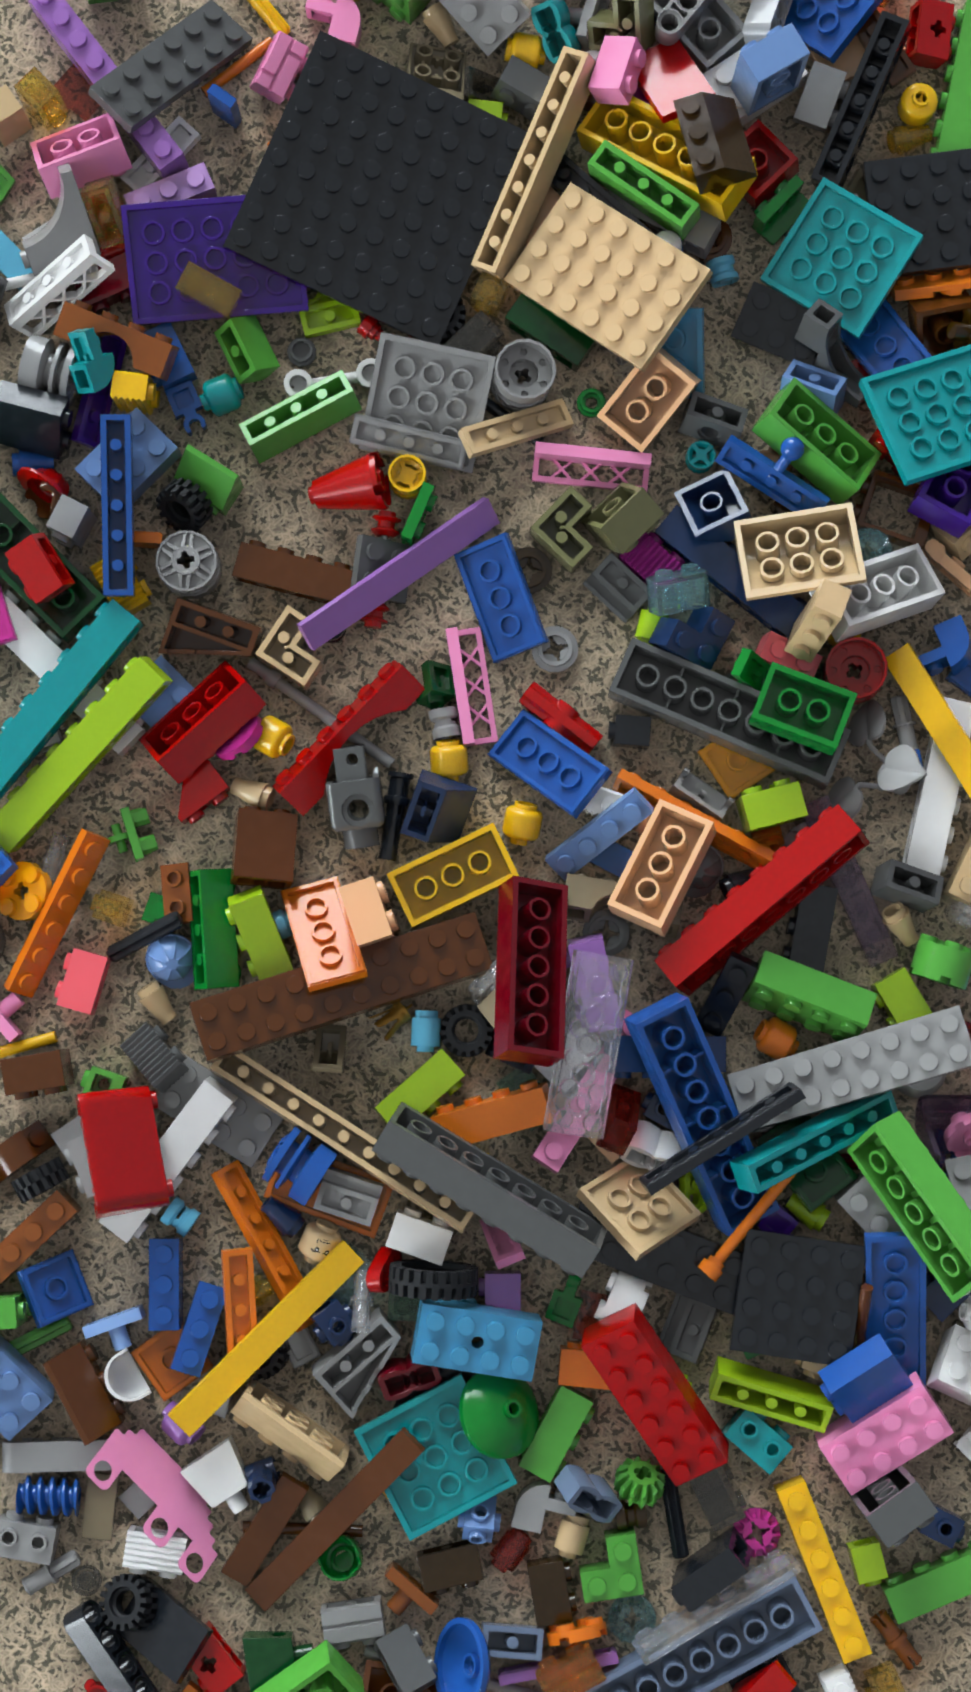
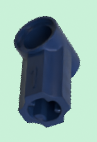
M273 1455L244 1466L251 1500L259 1501L261 1504L271 1501V1496L276 1491V1482L280 1477V1472H276L273 1463L276 1462Z

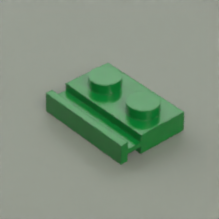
M423 482L401 533V543L412 546L416 538H421L426 523L423 522L427 511L430 513L433 511L438 498L434 494V485Z

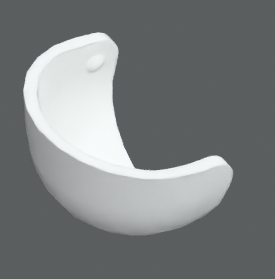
M128 1348L118 1352L109 1360L104 1370V1383L106 1389L114 1398L123 1402H134L152 1393Z

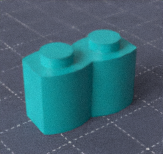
M548 0L531 8L533 24L536 30L543 36L542 42L545 54L553 64L557 63L563 46L581 51L582 47L575 35L577 30L570 24V12L564 0Z

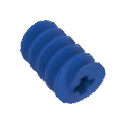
M27 1475L25 1482L18 1484L16 1493L17 1514L23 1513L26 1507L27 1513L33 1515L38 1507L41 1515H46L50 1508L53 1516L59 1515L62 1509L64 1516L69 1517L74 1509L75 1515L78 1517L81 1504L79 1478H75L72 1486H68L67 1477H63L59 1486L56 1485L55 1476H51L48 1485H45L43 1476H39L36 1484H33L31 1475Z

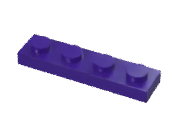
M115 335L99 338L102 353L113 352L114 370L120 371L127 343ZM112 379L102 390L96 393L82 394L70 440L95 449L100 444V414L110 413L113 402L110 396Z

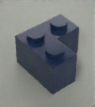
M695 605L687 623L679 619L661 617L648 643L711 670L735 620L715 607Z

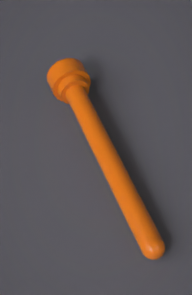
M796 1174L770 1187L715 1255H710L707 1259L703 1258L697 1267L714 1282L723 1274L721 1270L725 1267L723 1263Z

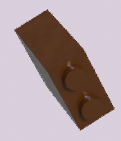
M252 805L238 809L235 819L230 884L253 887L261 885L262 888L281 890L291 887L294 875L298 814H291L286 809L265 811L261 810L258 806Z

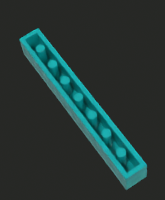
M114 599L109 603L104 602L95 613L97 618L90 626L85 625L76 636L78 641L71 649L66 648L57 659L59 664L52 672L50 670L41 677L38 682L40 687L33 695L31 693L28 694L20 703L19 707L21 710L14 718L12 716L9 717L1 726L0 800L144 626L140 620Z

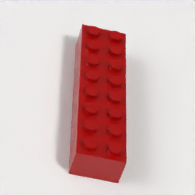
M839 804L834 808L830 806L822 811L818 816L819 820L814 825L801 829L795 836L796 840L788 847H780L772 855L773 859L768 864L755 868L750 873L748 881L742 886L736 885L726 894L727 898L721 904L712 905L704 912V918L696 925L694 923L690 924L681 932V938L673 944H666L659 950V956L654 961L677 989L688 996L693 994L723 968L731 951L740 954L870 844L862 830Z

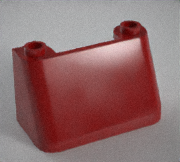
M139 1086L77 1094L76 1104L78 1115L81 1117L80 1123L90 1171L92 1193H95L94 1208L96 1219L169 1205V1198L174 1197L172 1180H166L154 1115V1109L158 1108L156 1091H150L149 1086Z

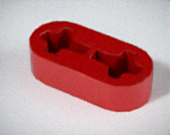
M381 1246L366 1275V1285L370 1292L386 1293L389 1290L391 1262L402 1260L400 1251L386 1246Z

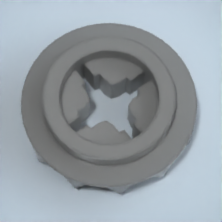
M560 626L544 628L549 642L532 649L533 659L539 668L550 673L563 672L571 667L577 658V640L566 628ZM550 638H552L557 646L567 645V647H564L559 652L560 661H557L553 654H543L546 650L550 649Z

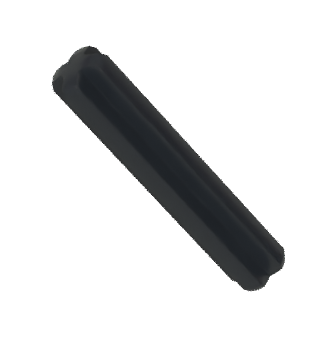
M175 911L109 946L106 952L107 957L112 962L122 960L181 928L184 922L183 918Z
M661 1469L660 1473L665 1474L663 1501L672 1555L675 1559L688 1557L689 1551L678 1486L675 1487L665 1470Z

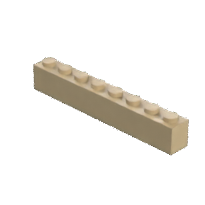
M563 46L471 262V265L485 277L506 284L503 279L524 249L590 94L588 84L596 61L587 52Z

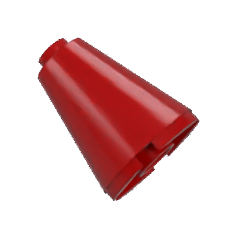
M378 451L371 452L312 480V487H308V496L311 504H316L318 509H390L388 505H391L392 501L388 475L384 476L382 469H380V467H385Z

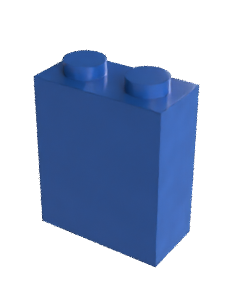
M880 1333L818 1371L824 1382L820 1385V1388L829 1402L831 1401L840 1416L846 1414L852 1423L914 1385Z

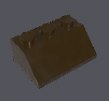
M699 92L673 101L700 195L757 177L734 98Z

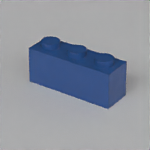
M183 1237L149 1239L148 1331L180 1330L183 1325Z
M198 1281L170 1369L200 1378L224 1305L222 1287Z

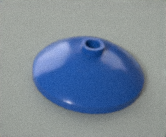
M463 1617L454 1618L445 1625L436 1645L434 1663L438 1669V1672L435 1674L437 1677L435 1682L437 1691L486 1692L491 1670L490 1653L486 1638L473 1620Z

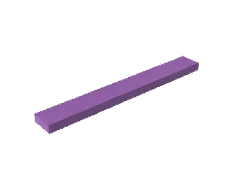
M482 497L296 624L309 648L313 651L498 525L500 522L489 499Z

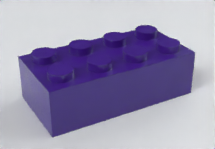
M971 465L921 481L907 511L959 539L971 525Z

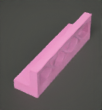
M536 441L531 482L614 490L619 485V483H614L615 481L620 479L622 482L628 483L623 475L630 469L643 470L642 486L639 487H643L647 492L652 453ZM540 459L553 461L559 470L551 476L538 475ZM558 461L568 463L562 467ZM573 463H579L588 473L580 479H572L565 469ZM587 464L596 466L590 469ZM602 466H610L617 476L609 482H601L594 472ZM616 467L625 469L622 472H619L616 469ZM562 472V474H563L566 478H561V477H557V476ZM589 476H591L595 481H590V480H585V479H587Z
M457 627L447 628L446 637L463 745L469 747L495 743L498 741L481 628L475 627L458 630ZM476 634L477 647L469 655L460 648L459 637ZM477 651L480 662L473 658ZM462 655L468 658L464 664L462 662ZM470 661L481 668L482 674L475 684L464 675V669ZM482 680H483L484 691H483L481 688L478 687L479 683H480ZM466 683L469 684L470 686H472V688L470 689V691H469L468 693H467ZM475 689L483 694L486 699V704L480 712L469 706L468 698ZM486 708L489 720L482 715ZM470 711L476 715L473 721L471 720ZM479 718L490 725L491 737L474 739L473 726Z

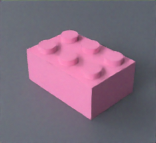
M108 113L30 142L38 171L51 199L60 198V175L57 166L69 163L78 189L95 186L103 179L111 176H121L127 170L133 168L115 120Z

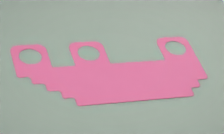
M115 1429L87 1466V1476L100 1489L107 1490L123 1470L157 1505L144 1523V1533L158 1547H164L179 1527L192 1542L180 1557L178 1566L191 1581L199 1582L217 1557V1553L212 1549L215 1539L210 1535L213 1524L208 1520L211 1510L207 1507V1502L180 1473L182 1468L144 1429H140L137 1434H134L131 1430H127L123 1434L119 1429ZM99 1461H106L111 1466V1476L106 1481H101L95 1476L94 1468ZM156 1518H162L167 1522L168 1532L163 1538L155 1537L151 1531L152 1522ZM192 1553L199 1554L203 1561L202 1569L198 1573H191L186 1566L187 1557Z

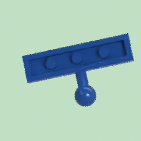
M731 434L715 459V462L792 512L825 507L831 499L786 470L791 461L798 460L804 453V444L797 437H789L782 442V455L777 463H775Z

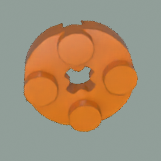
M589 1616L576 1619V1626H574V1622L548 1626L549 1632L546 1633L548 1645L558 1646L562 1641L571 1644L607 1635L606 1621H603L602 1616Z

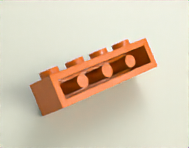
M531 1080L520 1084L521 1089L511 1092L509 1087L492 1092V1097L482 1099L481 1095L467 1098L464 1100V1104L454 1107L453 1103L441 1105L436 1108L437 1112L430 1119L473 1144L553 1122L557 1117V1112L548 1083L538 1084L537 1080Z

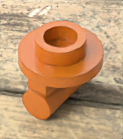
M779 825L751 832L753 840L768 845L773 851H777L785 843Z

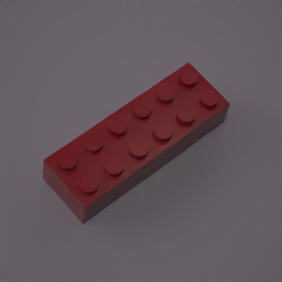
M513 875L499 886L493 1059L550 1067L564 1059L568 885Z

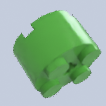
M921 933L909 973L921 978L926 977V979L953 988L966 990L971 976V948L949 940L942 941L934 936Z

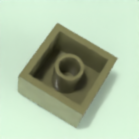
M621 482L581 523L603 548L623 554L633 550L638 544V539L645 532L652 531L659 524V519L665 513L643 487Z

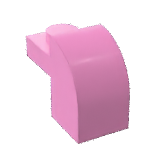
M307 0L305 6L307 18L329 23V35L358 48L362 26L359 9L353 0H337L336 3H333L332 0Z

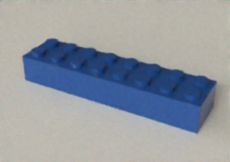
M675 992L624 1019L681 1150L739 1114L689 997ZM748 1135L691 1170L716 1229L728 1237L768 1190L766 1189L756 1194L738 1189L729 1161L754 1149ZM777 1200L772 1203L759 1220L780 1210Z

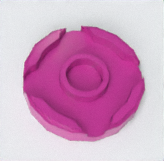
M258 715L250 719L239 729L235 737L228 739L218 748L215 755L222 760H233L237 758L235 754L239 752L247 753L258 742L262 734V718Z

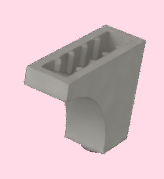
M69 163L57 166L61 190L59 202L52 218L38 233L22 241L25 250L19 253L25 269L31 268L34 277L42 272L83 234L93 239L96 253L98 255L101 254Z

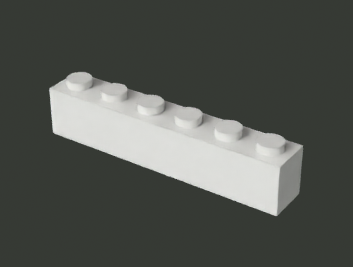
M944 697L970 738L971 703ZM930 735L923 764L927 776L921 779L902 862L940 876L941 872H945L948 864V856L945 855L947 844H951L955 828L951 826L953 815L957 816L960 809L961 799L957 798L959 787L963 786Z
M211 1076L203 1081L159 1140L166 1180H172L174 1191L184 1180L181 1176L186 1167L192 1169L202 1156L198 1152L202 1145L205 1143L209 1146L220 1132L216 1129L220 1121L224 1120L227 1122L237 1109L233 1104L238 1097ZM164 1206L101 1218L98 1222L128 1243L133 1237L139 1239L149 1226L145 1222L151 1213L156 1216Z

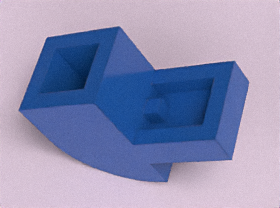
M961 615L933 626L941 647L918 656L930 676L940 674L948 666H950L952 674L955 676L968 665L971 659V639Z

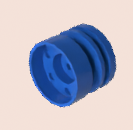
M296 1125L289 1134L280 1140L272 1152L261 1179L268 1183L275 1172L279 1173L280 1177L274 1187L279 1189L287 1180L291 1181L293 1184L288 1196L305 1206L339 1153L323 1142L313 1152L310 1151L308 1147L312 1140L311 1134H308L303 1142L299 1144L296 1140L302 1129Z

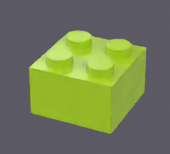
M785 778L772 782L773 784L769 785V789L762 790L761 785L741 792V796L735 800L744 834L794 822L808 816L799 781L791 783L790 778Z

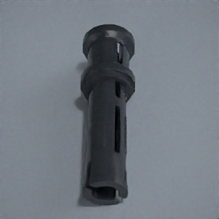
M388 771L390 782L388 794L384 795L387 808L378 858L397 861L405 806L408 807L410 803L408 791L410 780H413L414 775Z

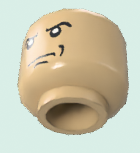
M319 1218L306 1225L298 1245L306 1262L317 1265L341 1242L342 1236L336 1224Z

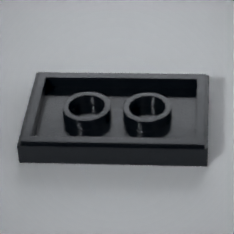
M146 1577L149 1579L148 1583H153L155 1586L151 1592L158 1594V1598L153 1599V1603L158 1604V1609H152L151 1611L156 1614L154 1619H147L150 1624L147 1627H141L142 1630L117 1631L120 1636L175 1684H181L213 1633V1630L150 1577ZM133 1596L124 1611L126 1615L131 1614L134 1610L135 1596Z

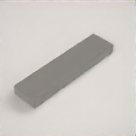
M358 413L355 414L349 443L397 455H414L422 461L463 470L467 453L460 438Z

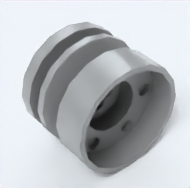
M31 335L26 342L21 356L17 384L69 397V407L72 406L78 393L69 369V365L77 362L73 347L70 348L68 343L62 342L55 352L53 339Z
M517 339L507 344L498 354L493 371L491 391L496 401L505 409L514 412L542 404L547 398L556 376V364L550 350L540 342L531 339ZM524 376L526 378L525 381L519 384L517 380Z
M180 530L170 534L160 543L156 553L155 566L159 577L173 594L185 599H199L209 595L217 587L222 576V563L213 544L204 535L195 531ZM190 557L193 562H190V568L185 569L183 566L185 558Z

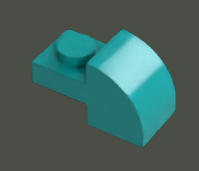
M94 327L69 332L68 336L77 359L76 363L69 365V369L78 394L96 393L109 384L114 373L115 362L113 352L102 353L100 340L95 333Z

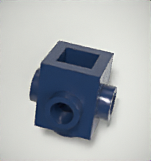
M330 1296L310 1316L316 1326L312 1329L316 1337L322 1344L327 1341L333 1347L337 1344L342 1346L349 1342L354 1336L352 1333L358 1329L353 1322L356 1316L347 1304L342 1306L338 1299Z

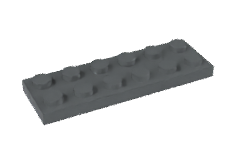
M210 0L90 86L88 95L131 134L251 45L253 38L213 0Z

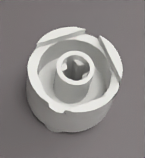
M620 1270L618 1273L612 1271L605 1290L610 1292L607 1301L600 1300L594 1318L600 1321L634 1303L643 1311L649 1293L644 1290L645 1288L650 1290L653 1283Z

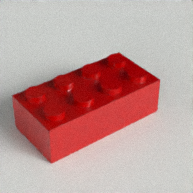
M225 660L138 740L164 770L180 784L185 779L190 778L206 759L213 757L218 748L228 739L235 737L239 729L250 719L258 716L266 703Z

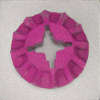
M749 1508L738 1515L733 1524L751 1547V1556L754 1558L762 1555L767 1556L770 1551L777 1547L781 1537L777 1519L771 1512L763 1508ZM752 1521L759 1529H765L761 1533L762 1544L755 1537H748L752 1533Z

